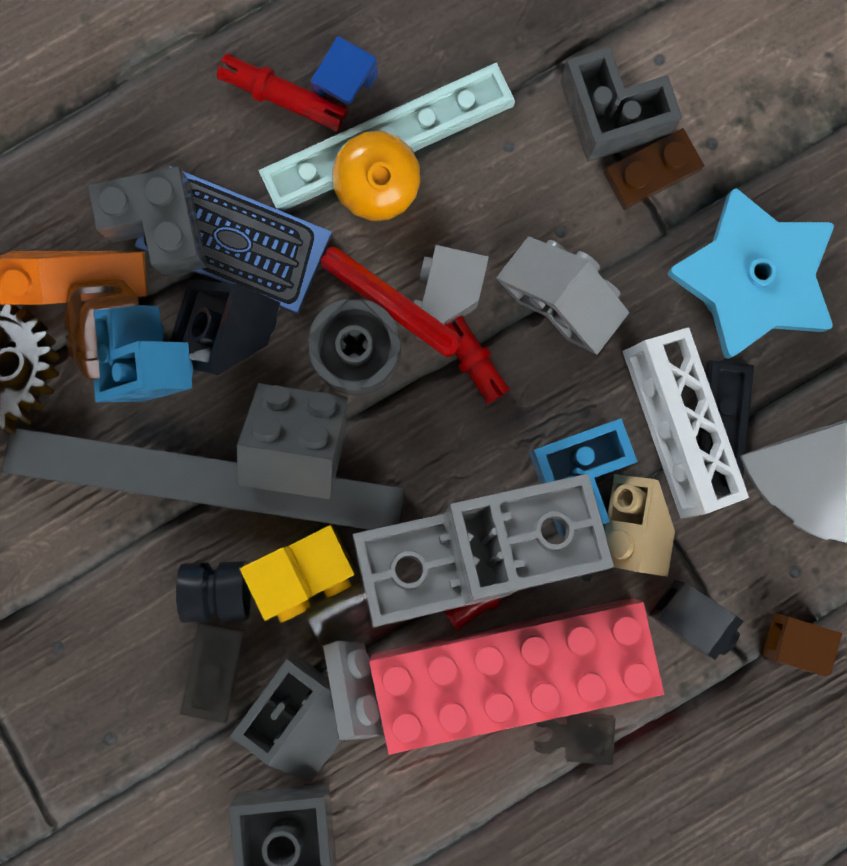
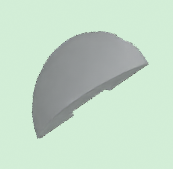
M847 419L829 426L813 429L739 456L745 473L757 492L766 503L776 506L781 512L794 521L792 525L820 539H832L847 543Z

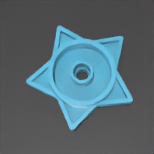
M733 189L726 197L712 243L674 265L667 275L702 300L712 313L722 352L727 359L740 353L771 329L825 332L831 329L833 325L816 278V272L834 225L830 222H777L740 190ZM754 269L760 272L763 280L755 276Z

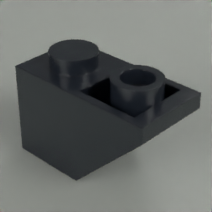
M678 580L672 582L649 613L651 618L689 647L714 660L720 654H727L735 646L740 637V633L737 630L744 622L738 616L692 586Z

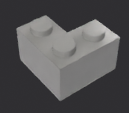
M528 236L496 277L519 304L546 316L567 341L596 355L629 314V311L618 299L620 291L612 283L601 277L598 273L600 265L591 256L582 251H578L576 255L572 254L553 240H548L544 243Z

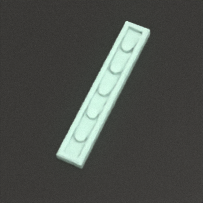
M496 62L259 170V173L276 209L283 212L333 189L332 170L337 153L348 140L363 132L385 131L399 136L415 152L514 107L515 100Z

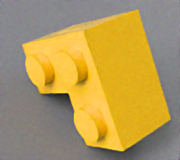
M334 524L240 568L264 621L277 615L280 623L306 611L311 606L308 599L324 590L327 598L351 587L352 585L348 578L357 573Z

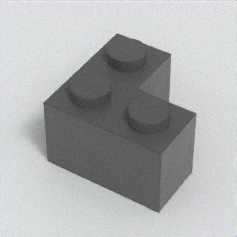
M610 46L567 60L560 82L587 162L665 138L672 134L682 119V114L668 75L624 88Z
M179 166L88 185L96 230L111 243L145 236L151 265L164 277L207 268L191 184Z

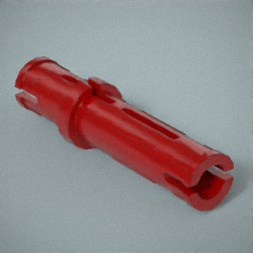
M226 53L223 56L221 62L226 64V67L237 72L234 73L219 66L217 71V79L219 81H224L252 93V98L262 103L264 100H267L325 126L335 133L341 131L344 125L341 123V120L328 114L331 113L346 120L349 110L348 106L336 103L274 75V70L267 66H263L260 69L234 57L230 53Z

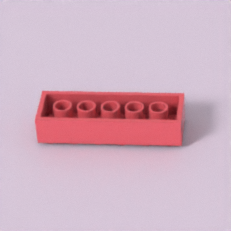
M635 598L372 654L369 660L388 755L664 695L644 602Z

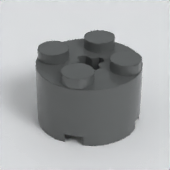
M363 299L336 301L325 307L311 325L308 343L311 363L320 377L333 389L352 396H362L381 389L395 375L401 359L400 337L393 318L380 305ZM351 340L356 344L364 340L363 348L365 352L361 356L355 353L347 356L349 350L346 344Z

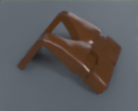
M123 280L79 283L72 286L69 291L65 310V329L69 334L65 337L67 351L82 374L89 380L100 378L94 310L129 307L139 304L138 296ZM117 293L116 295L90 299L82 306L81 294Z

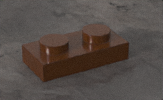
M682 128L607 167L604 175L625 211L700 172L704 164L686 131Z

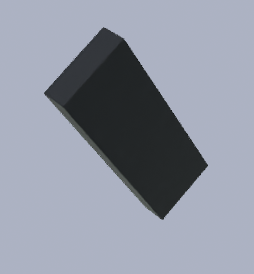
M709 360L706 362L705 374L743 479L744 467L740 455L746 454L754 365ZM700 427L699 449L710 454L713 446L711 435ZM715 470L711 480L715 495L726 496L731 494L725 475Z

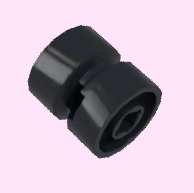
M208 562L181 564L178 569L176 583V603L180 621L182 623L208 622L212 614H217L221 621L248 620L251 608V592L240 571V568L248 565V562H220L214 570Z

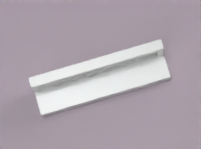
M689 327L644 340L622 351L680 519L704 515L749 498ZM678 342L683 356L680 369L669 363L663 345ZM684 385L695 390L698 398L695 411L684 406L681 398ZM700 427L711 435L713 446L710 454L699 449L696 436ZM715 470L725 475L731 494L720 498L716 497L711 483Z

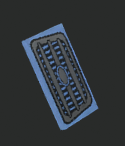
M182 171L191 184L207 262V268L193 270L192 272L217 282L244 286L281 302L279 307L299 315L321 265V258L325 255L332 239V231ZM139 237L135 247L149 254L146 237Z

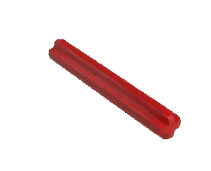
M330 247L327 249L326 255L321 258L323 268L368 301L380 305L395 321L446 357H451L455 354L462 343L461 336L338 248Z

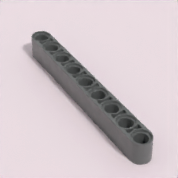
M16 428V434L12 435L9 433L2 469L3 473L369 530L400 524L405 489L340 478H335L330 499L239 486L237 462Z

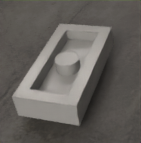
M336 641L323 646L339 740L368 739L381 735L379 724L380 711L374 697L370 676V658L366 653L365 643Z

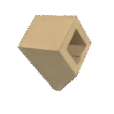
M614 474L608 509L610 522L606 523L605 536L614 568L668 577L675 530L659 480Z

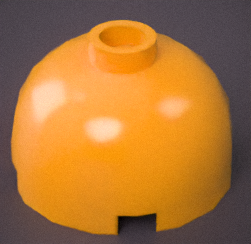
M385 131L363 132L348 140L337 153L332 170L333 189L340 203L354 216L369 221L390 220L404 213L415 200L421 183L420 164L412 148L399 136Z

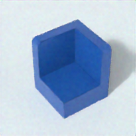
M337 36L311 79L313 92L323 97L329 94L347 105L351 104L361 86L370 90L378 76L376 57Z

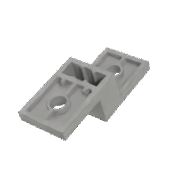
M589 474L452 503L448 506L445 513L353 534L354 546L373 628L506 597L518 590L608 570L614 567ZM555 519L563 525L565 538L561 544H551L543 538L541 526L545 520ZM403 558L416 560L421 566L422 573L420 579L414 583L402 582L395 572L397 562Z

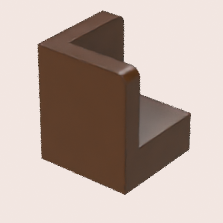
M774 612L762 656L779 663L829 677L832 673L842 633Z

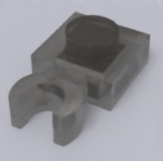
M579 713L567 716V725L558 724L555 719L535 723L537 727L552 729V737L546 742L534 741L533 747L535 751L541 754H551L560 747L565 748L564 758L567 762L613 765L616 718L613 715Z

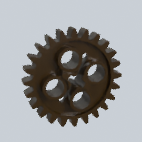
M0 305V428L14 435L16 434L15 421L20 419L30 424L32 421L28 411L31 407L38 410L45 408L38 399L40 395L54 393V390L46 384V380L59 376V372L49 364L59 360L60 355L51 349L56 340L46 332L48 327L26 308L20 310L16 305H5L4 307Z

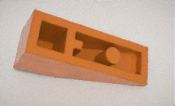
M145 251L8 252L0 256V305L67 303L68 294L72 286L79 283L123 280L138 297L147 296ZM117 293L81 294V301L116 295Z

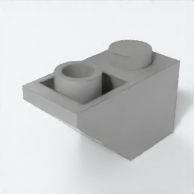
M436 245L433 258L424 257L419 283L427 284L423 301L415 299L414 303L444 325L449 322L453 324L455 318L461 315L464 317L471 313L478 306L489 257Z

